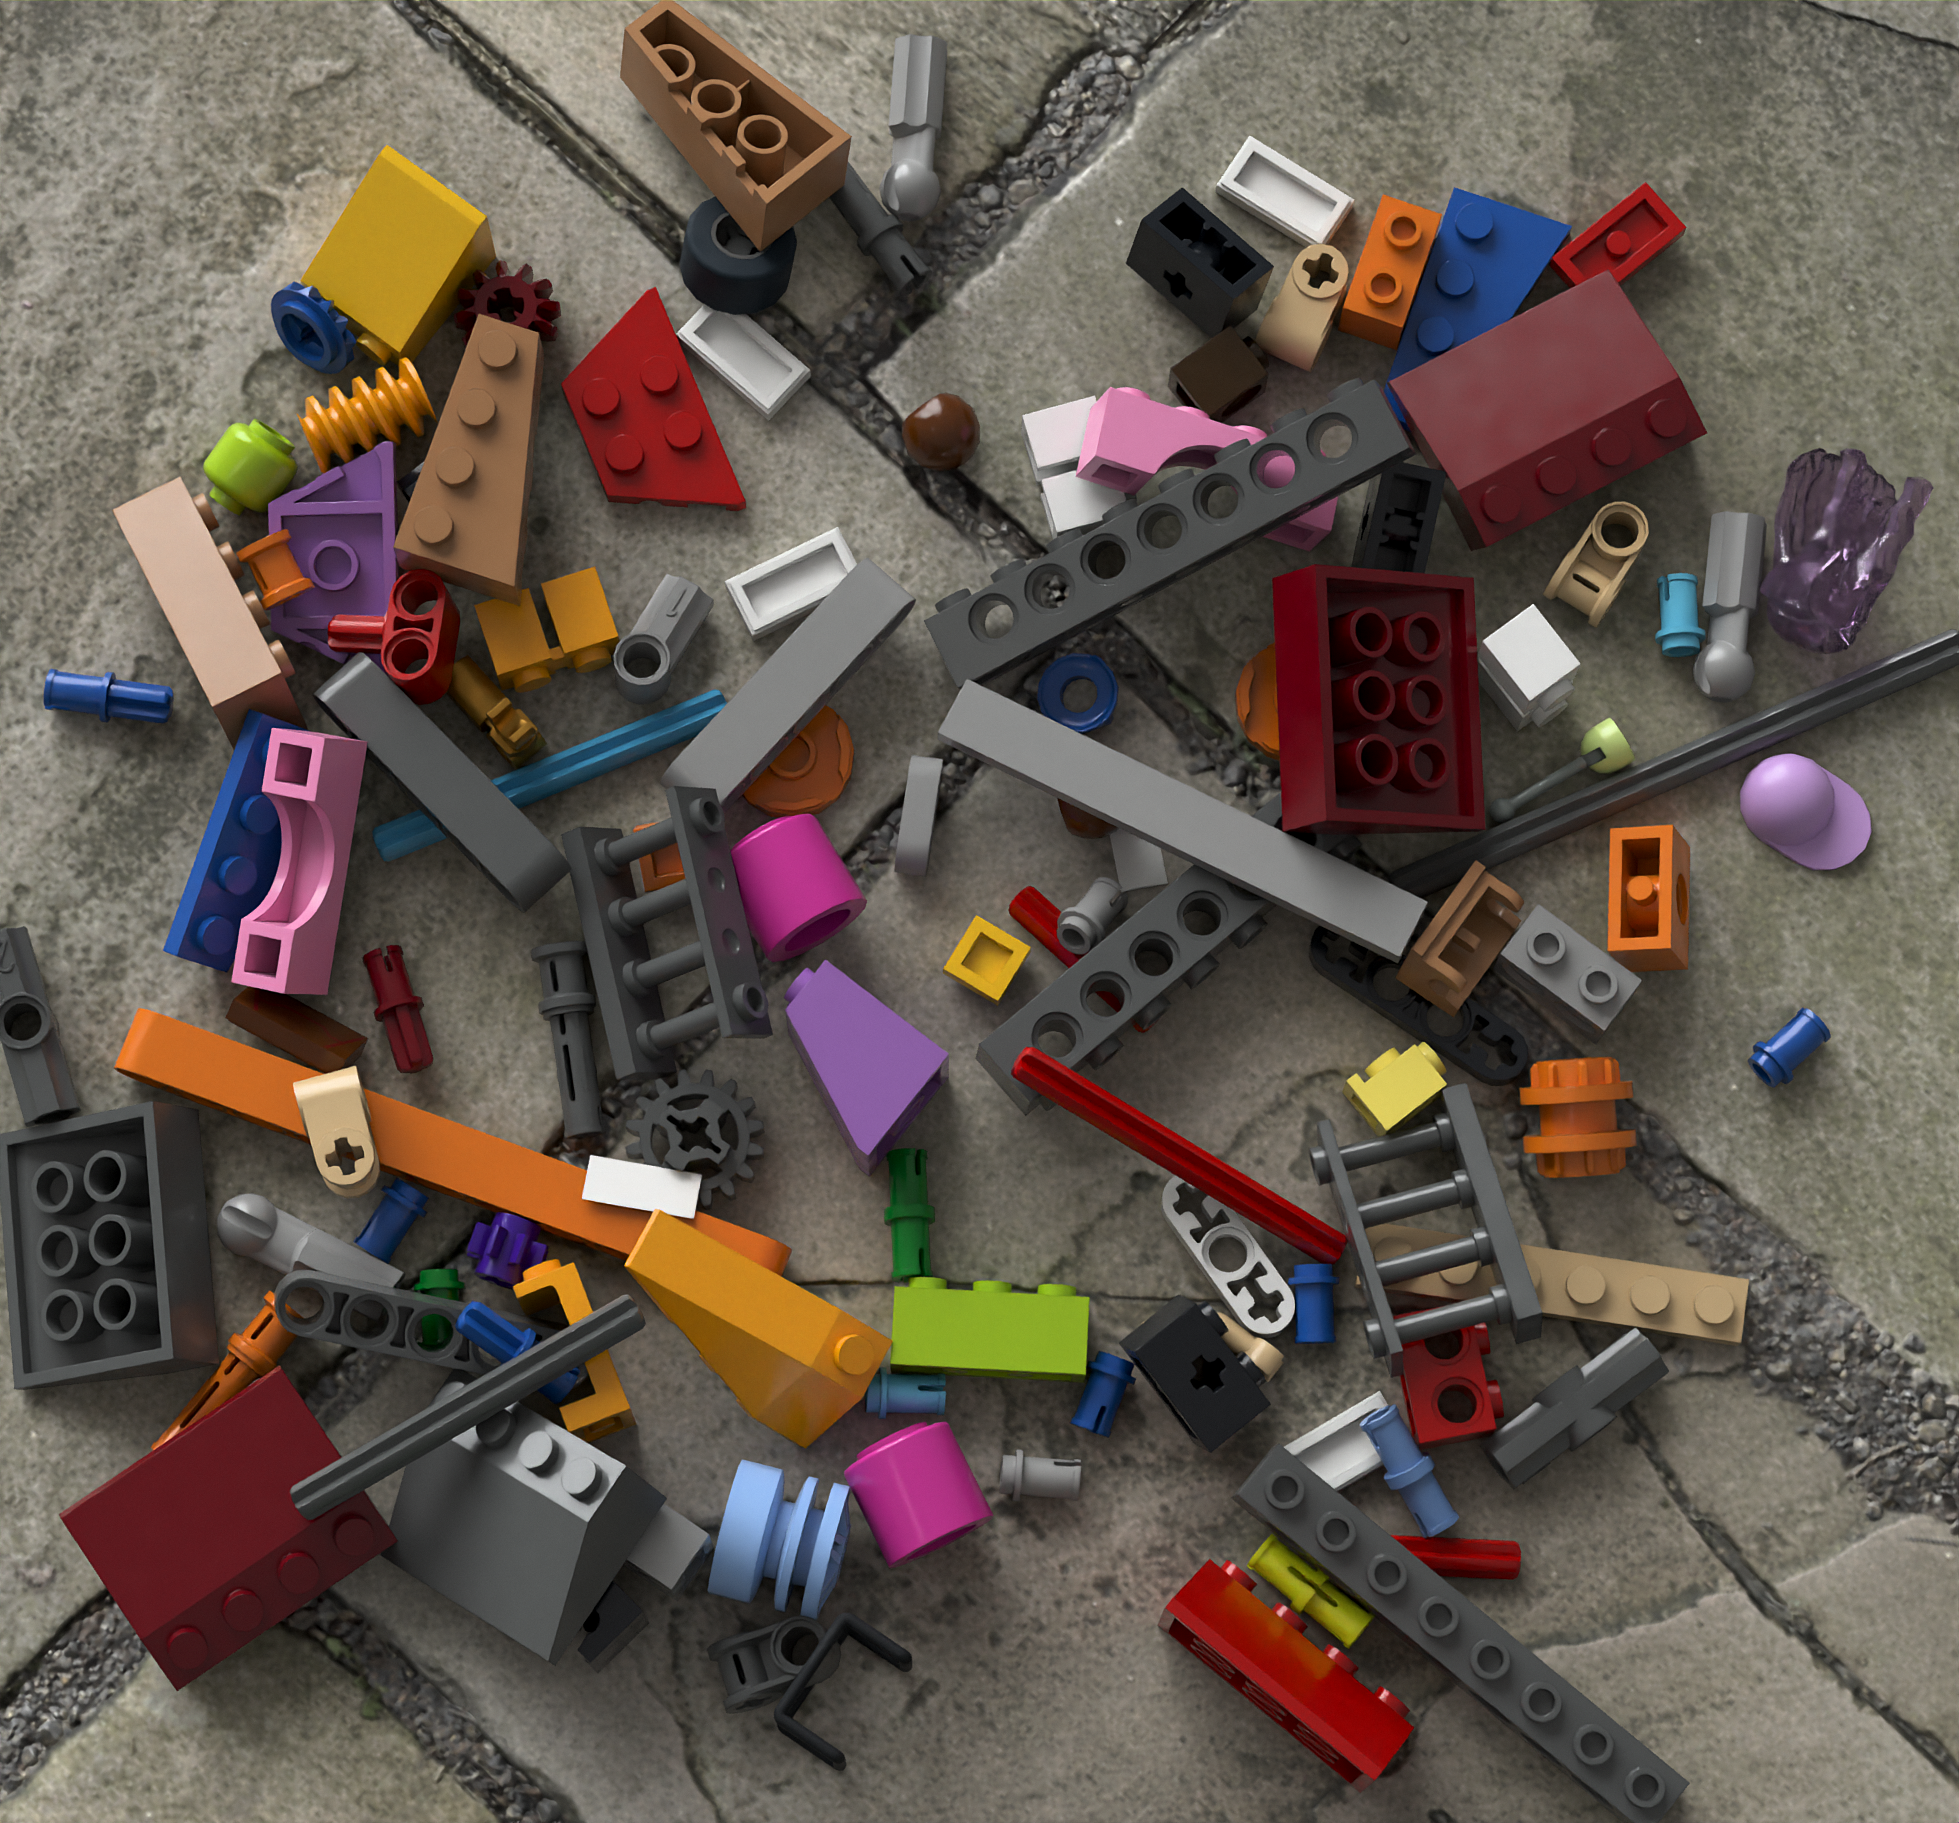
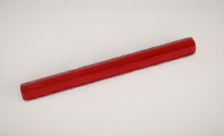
M1025 1047L1018 1055L1011 1070V1075L1016 1080L1321 1264L1334 1265L1341 1257L1347 1245L1346 1236L1040 1050L1034 1047Z

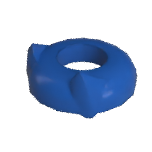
M1072 653L1058 658L1045 670L1038 684L1037 700L1045 717L1080 734H1085L1112 723L1113 712L1118 704L1119 687L1113 671L1101 657L1083 653ZM1079 679L1093 682L1097 688V699L1090 709L1076 713L1065 708L1063 693L1071 682Z

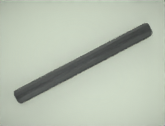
M630 1295L620 1296L293 1485L290 1489V1494L295 1507L307 1520L315 1519L635 1334L646 1325L644 1315L638 1304Z

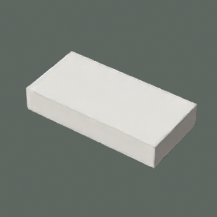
M1251 136L1248 137L1217 183L1215 191L1306 248L1316 244L1328 245L1354 205V199Z
M704 304L676 333L679 343L768 421L811 377L809 368L746 314L733 315L713 310Z
M836 527L726 580L725 586L752 640L755 641L811 614L857 563L839 528Z
M1378 1391L1286 1445L1284 1448L1337 1492H1340L1384 1466L1366 1432H1363L1359 1424L1367 1416L1388 1406L1381 1392Z

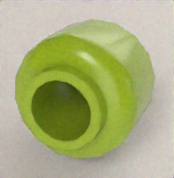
M256 418L253 419L250 425L245 423L232 424L203 465L205 475L215 485L209 495L220 505L238 516L242 514L246 507L256 512H267L268 503L282 495L297 473V462L291 455L295 449L294 444Z

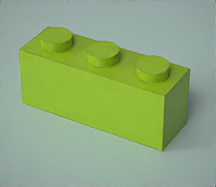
M911 1277L908 1279V1287H894L891 1339L893 1342L891 1344L890 1371L893 1373L930 1375L945 1373L948 1376L1084 1383L1086 1376L1090 1297L1076 1296V1287L1063 1284L1038 1285L1037 1294L1011 1293L1012 1284L1002 1281H974L972 1291L947 1289V1280L941 1278Z

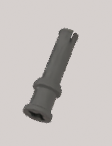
M585 941L557 942L542 945L531 950L532 961L539 963L544 1000L538 1004L539 1014L543 1015V1020L550 1021L557 1079L565 1125L564 1136L565 1139L571 1140L596 1137L606 1133L588 1017L594 1013L596 998L588 993L583 959L588 954Z

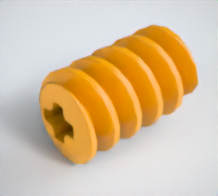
M407 357L398 360L399 379L397 380L383 366L375 369L376 389L372 390L360 376L353 378L351 399H348L337 386L329 388V408L327 409L313 395L305 398L306 417L302 419L298 414L297 417L322 474L331 470L332 453H336L347 464L355 459L354 444L359 443L366 452H369L378 445L377 435L382 433L389 442H395L396 446L401 444L400 425L406 424L417 437L424 435V415L427 414L438 424L418 373Z

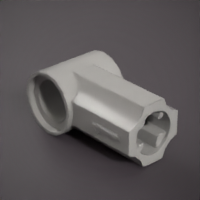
M666 574L631 633L624 636L617 644L613 654L615 685L619 693L628 701L636 704H651L661 699L668 691L673 671L714 606V600L704 593L698 585L681 576L675 577ZM637 658H647L653 660L659 666V669L652 676L637 678L626 671V666Z

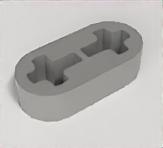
M917 755L911 756L894 872L925 877L927 875L942 779L943 759Z

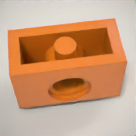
M1384 194L1382 195L1343 305L1338 331L1397 350L1437 237L1442 214Z
M1674 825L1610 828L1607 951L1615 961L1630 972L1688 970L1690 846Z

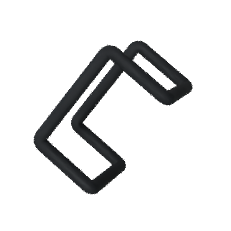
M842 1613L835 1618L774 1710V1719L778 1730L838 1771L846 1768L844 1754L793 1719L814 1685L806 1687V1685L835 1642L838 1641L841 1647L849 1635L899 1670L909 1672L912 1669V1655L906 1649L851 1613Z

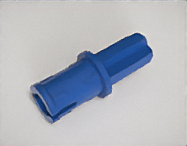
M50 669L45 681L43 703L46 710L57 709L99 715V720L106 723L110 721L111 717L163 724L171 717L174 696L173 690L168 686L117 680L114 672H107L104 677Z
M472 1301L459 1315L455 1324V1328L460 1334L500 1361V1366L541 1343L535 1339L536 1332L528 1328L524 1332L520 1331L481 1302ZM577 1367L539 1388L538 1392L547 1397L552 1403L558 1404L573 1388L578 1379L577 1376L580 1374V1369Z

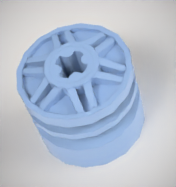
M742 1459L733 1481L721 1524L709 1577L708 1593L750 1604L758 1591L763 1577L775 1579V1610L785 1613L794 1585L805 1587L800 1615L817 1621L823 1604L837 1585L851 1529L848 1507L850 1486L834 1483L824 1511L814 1508L819 1484L818 1478L809 1476L803 1484L796 1503L783 1500L785 1480L782 1469Z

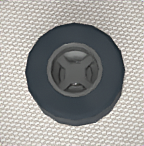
M716 196L702 202L690 215L684 236L680 259V269L684 284L697 300L713 310L733 315L752 314L773 306L788 288L797 247L794 226L760 252Z

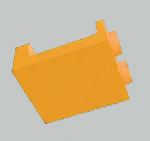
M553 1259L537 1264L522 1273L524 1282L513 1286L525 1316L560 1304L563 1306L569 1324L572 1325L593 1313L574 1262L561 1266L559 1259ZM608 1349L584 1362L596 1394L559 1408L567 1431L583 1441L591 1443L637 1425Z

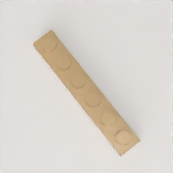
M1381 1224L1365 1229L1375 1262L1469 1237L1392 1224ZM1520 1244L1544 1317L1633 1330L1636 1327L1642 1332L1738 1346L1741 1343L1749 1279ZM1476 1261L1387 1285L1383 1288L1388 1293L1458 1303L1488 1295L1489 1287L1496 1286L1491 1266L1480 1267ZM1356 1274L1355 1288H1362L1358 1274Z

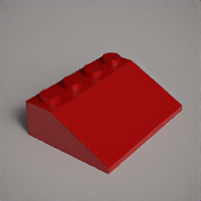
M1209 1559L1166 1605L1157 1626L1361 1793L1382 1773L1415 1728L1404 1719L1410 1712L1409 1708L1381 1686L1372 1693L1353 1677L1359 1670L1357 1665L1334 1646L1328 1644L1321 1651L1302 1635L1308 1628L1306 1623L1286 1606L1277 1602L1270 1609L1251 1593L1257 1584L1235 1564L1226 1560L1220 1568Z

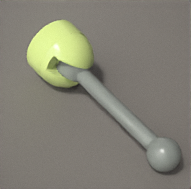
M1609 717L1592 727L1585 734L1581 742V756L1510 799H1496L1490 806V815L1496 822L1506 823L1513 818L1516 809L1583 769L1589 767L1600 774H1611L1634 762V754L1618 726Z

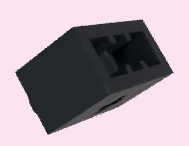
M1183 187L1141 220L1126 264L1211 338L1230 325L1234 329L1257 310L1274 268L1269 261Z
M1401 462L1371 478L1351 567L1425 573L1447 472Z
M1177 1295L1121 1340L1119 1344L1193 1443L1211 1453L1271 1405L1259 1389L1266 1382V1379L1246 1353L1241 1351L1236 1356L1221 1338L1228 1332L1227 1326L1206 1301L1201 1302L1197 1306L1195 1302ZM1198 1357L1206 1360L1202 1367L1207 1377L1201 1382L1194 1379L1197 1371L1192 1364Z

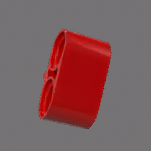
M411 570L401 575L394 583L385 616L342 614L333 616L328 624V645L335 652L381 654V663L386 673L411 701L417 705L431 704L447 692L452 680L460 628V611L441 577L430 570ZM437 601L431 611L421 615H414L417 608L423 603ZM420 659H428L426 665L416 673L405 674L406 669L411 663Z

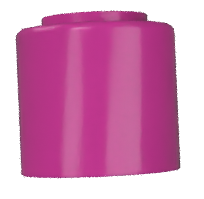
M811 814L785 816L770 821L746 835L730 850L748 928L766 958L771 962L790 959L822 944L853 922L866 907V898L820 822Z
M920 1422L897 1431L857 1454L858 1461L844 1471L845 1479L889 1569L915 1561L953 1543L983 1526L994 1516L947 1422L934 1423L929 1426L926 1422Z

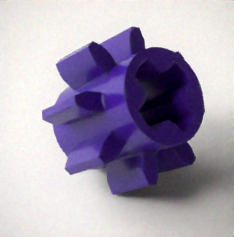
M503 1212L495 1213L491 1227L477 1222L467 1248V1256L479 1260L474 1275L491 1284L514 1290V1285L523 1282L524 1277L522 1273L525 1270L546 1261L549 1246L537 1242L541 1227L524 1218Z

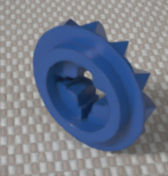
M295 281L273 296L271 314L275 328L283 344L298 360L322 373L336 374L355 359L352 348L356 344V339L346 329L348 319L339 315L334 309L333 300H324L318 289L313 285L305 288Z

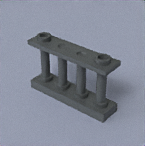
M682 786L666 789L665 792L671 817L623 837L621 829L577 827L561 834L567 862L572 868L570 876L617 1080H657L677 1073L672 1046L718 1028L721 1030L722 1038L764 1039L773 1035L768 1015V1000L760 981L725 831V816L719 804L716 789ZM677 843L685 879L637 898L630 862ZM692 904L700 940L651 960L643 926L644 923ZM706 966L714 1002L665 1021L658 985Z
M1466 1083L1441 1089V1113L1433 1115V1122L1338 1147L1330 1119L1317 1122L1318 1146L1309 1148V1157L1317 1184L1320 1186L1329 1183L1370 1311L1372 1319L1363 1321V1326L1373 1359L1384 1357L1391 1378L1403 1375V1344L1488 1321L1497 1320L1499 1325L1509 1323L1516 1344L1541 1338L1543 1312ZM1440 1147L1442 1152L1453 1151L1459 1170L1451 1172L1452 1179L1356 1204L1347 1176L1348 1171ZM1459 1204L1461 1209L1471 1207L1477 1228L1470 1229L1469 1237L1375 1262L1365 1232L1366 1228ZM1476 1261L1480 1267L1491 1266L1496 1286L1489 1287L1488 1295L1393 1320L1384 1286Z

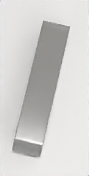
M869 558L862 560L681 752L664 773L660 784L665 789L674 786L716 789L719 804L725 814L898 628L914 607L916 599Z

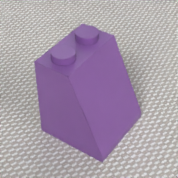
M825 959L815 973L809 968L804 969L791 984L784 996V999L789 1002L785 1009L788 1034L859 1169L870 1177L886 1157V1153L891 1151L948 1079L949 1054Z

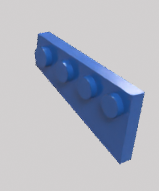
M1454 187L1387 382L1512 319L1542 277L1544 270L1551 261V257L1559 251L1569 236L1572 226ZM1386 382L1384 393L1403 429L1411 432Z
M251 709L248 710L163 949L164 952L226 973L235 960L241 919L253 912L268 894L274 882L281 856L282 833L279 816L272 801L262 792L271 729L309 731Z

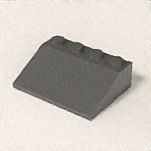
M150 1101L0 1134V1203L14 1389L28 1390L163 1375L219 1364L199 1110Z
M453 1369L428 1407L478 1378L464 1370ZM515 1402L406 1465L389 1524L398 1541L381 1552V1556L556 1666L667 1498L626 1465L519 1402Z

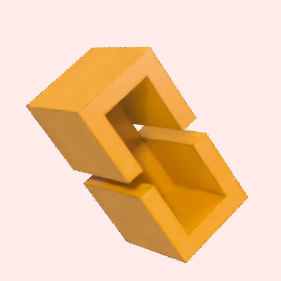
M595 566L541 583L545 596L544 599L560 646L551 649L548 648L529 588L522 590L520 606L496 598L474 605L502 691L514 687L516 692L521 693L541 688L551 682V675L556 674L555 670L564 667L568 669L575 667L577 673H586L611 663V655L614 654L620 640Z

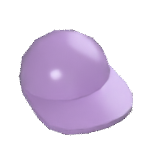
M1792 753L1777 754L1764 759L1747 774L1740 790V811L1750 831L1760 841L1796 864L1813 871L1834 870L1851 863L1866 848L1872 831L1870 813L1862 797L1850 785L1816 764L1812 759Z

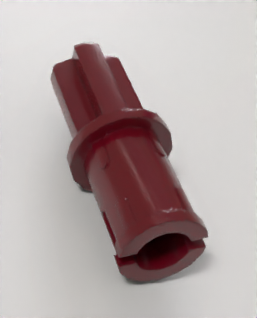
M399 945L386 946L388 955L384 956V959L381 948H377L362 957L378 1007L373 1012L376 1021L383 1022L397 1070L400 1073H417L431 1066L434 1060L419 1012L424 1007L422 997L414 995L403 959L402 947Z

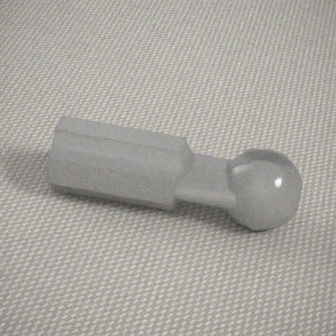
M909 34L895 39L889 113V135L893 137L891 167L883 175L879 189L882 204L891 214L904 221H916L927 216L936 208L941 195L939 178L933 171L935 140L941 138L947 42L933 35L917 36Z
M1724 511L1712 514L1702 605L1705 612L1710 615L1707 646L1697 654L1692 670L1694 681L1700 692L1716 702L1727 703L1740 698L1751 689L1755 676L1754 662L1746 647L1749 619L1757 616L1759 610L1767 523H1765V517L1752 513Z
M254 1193L239 1194L223 1205L217 1217V1233L224 1247L233 1254L250 1257L284 1275L296 1270H313L400 1289L405 1277V1272L280 1210L261 1195ZM374 1300L363 1301L353 1308V1311L379 1324L387 1313L386 1308Z

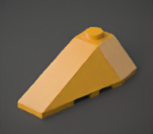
M659 1209L654 1210L624 1265L671 1323L676 1324L700 1352L699 1357L712 1372L717 1373L738 1398L736 1400L747 1415L805 1449L863 1398L893 1342L836 1306Z

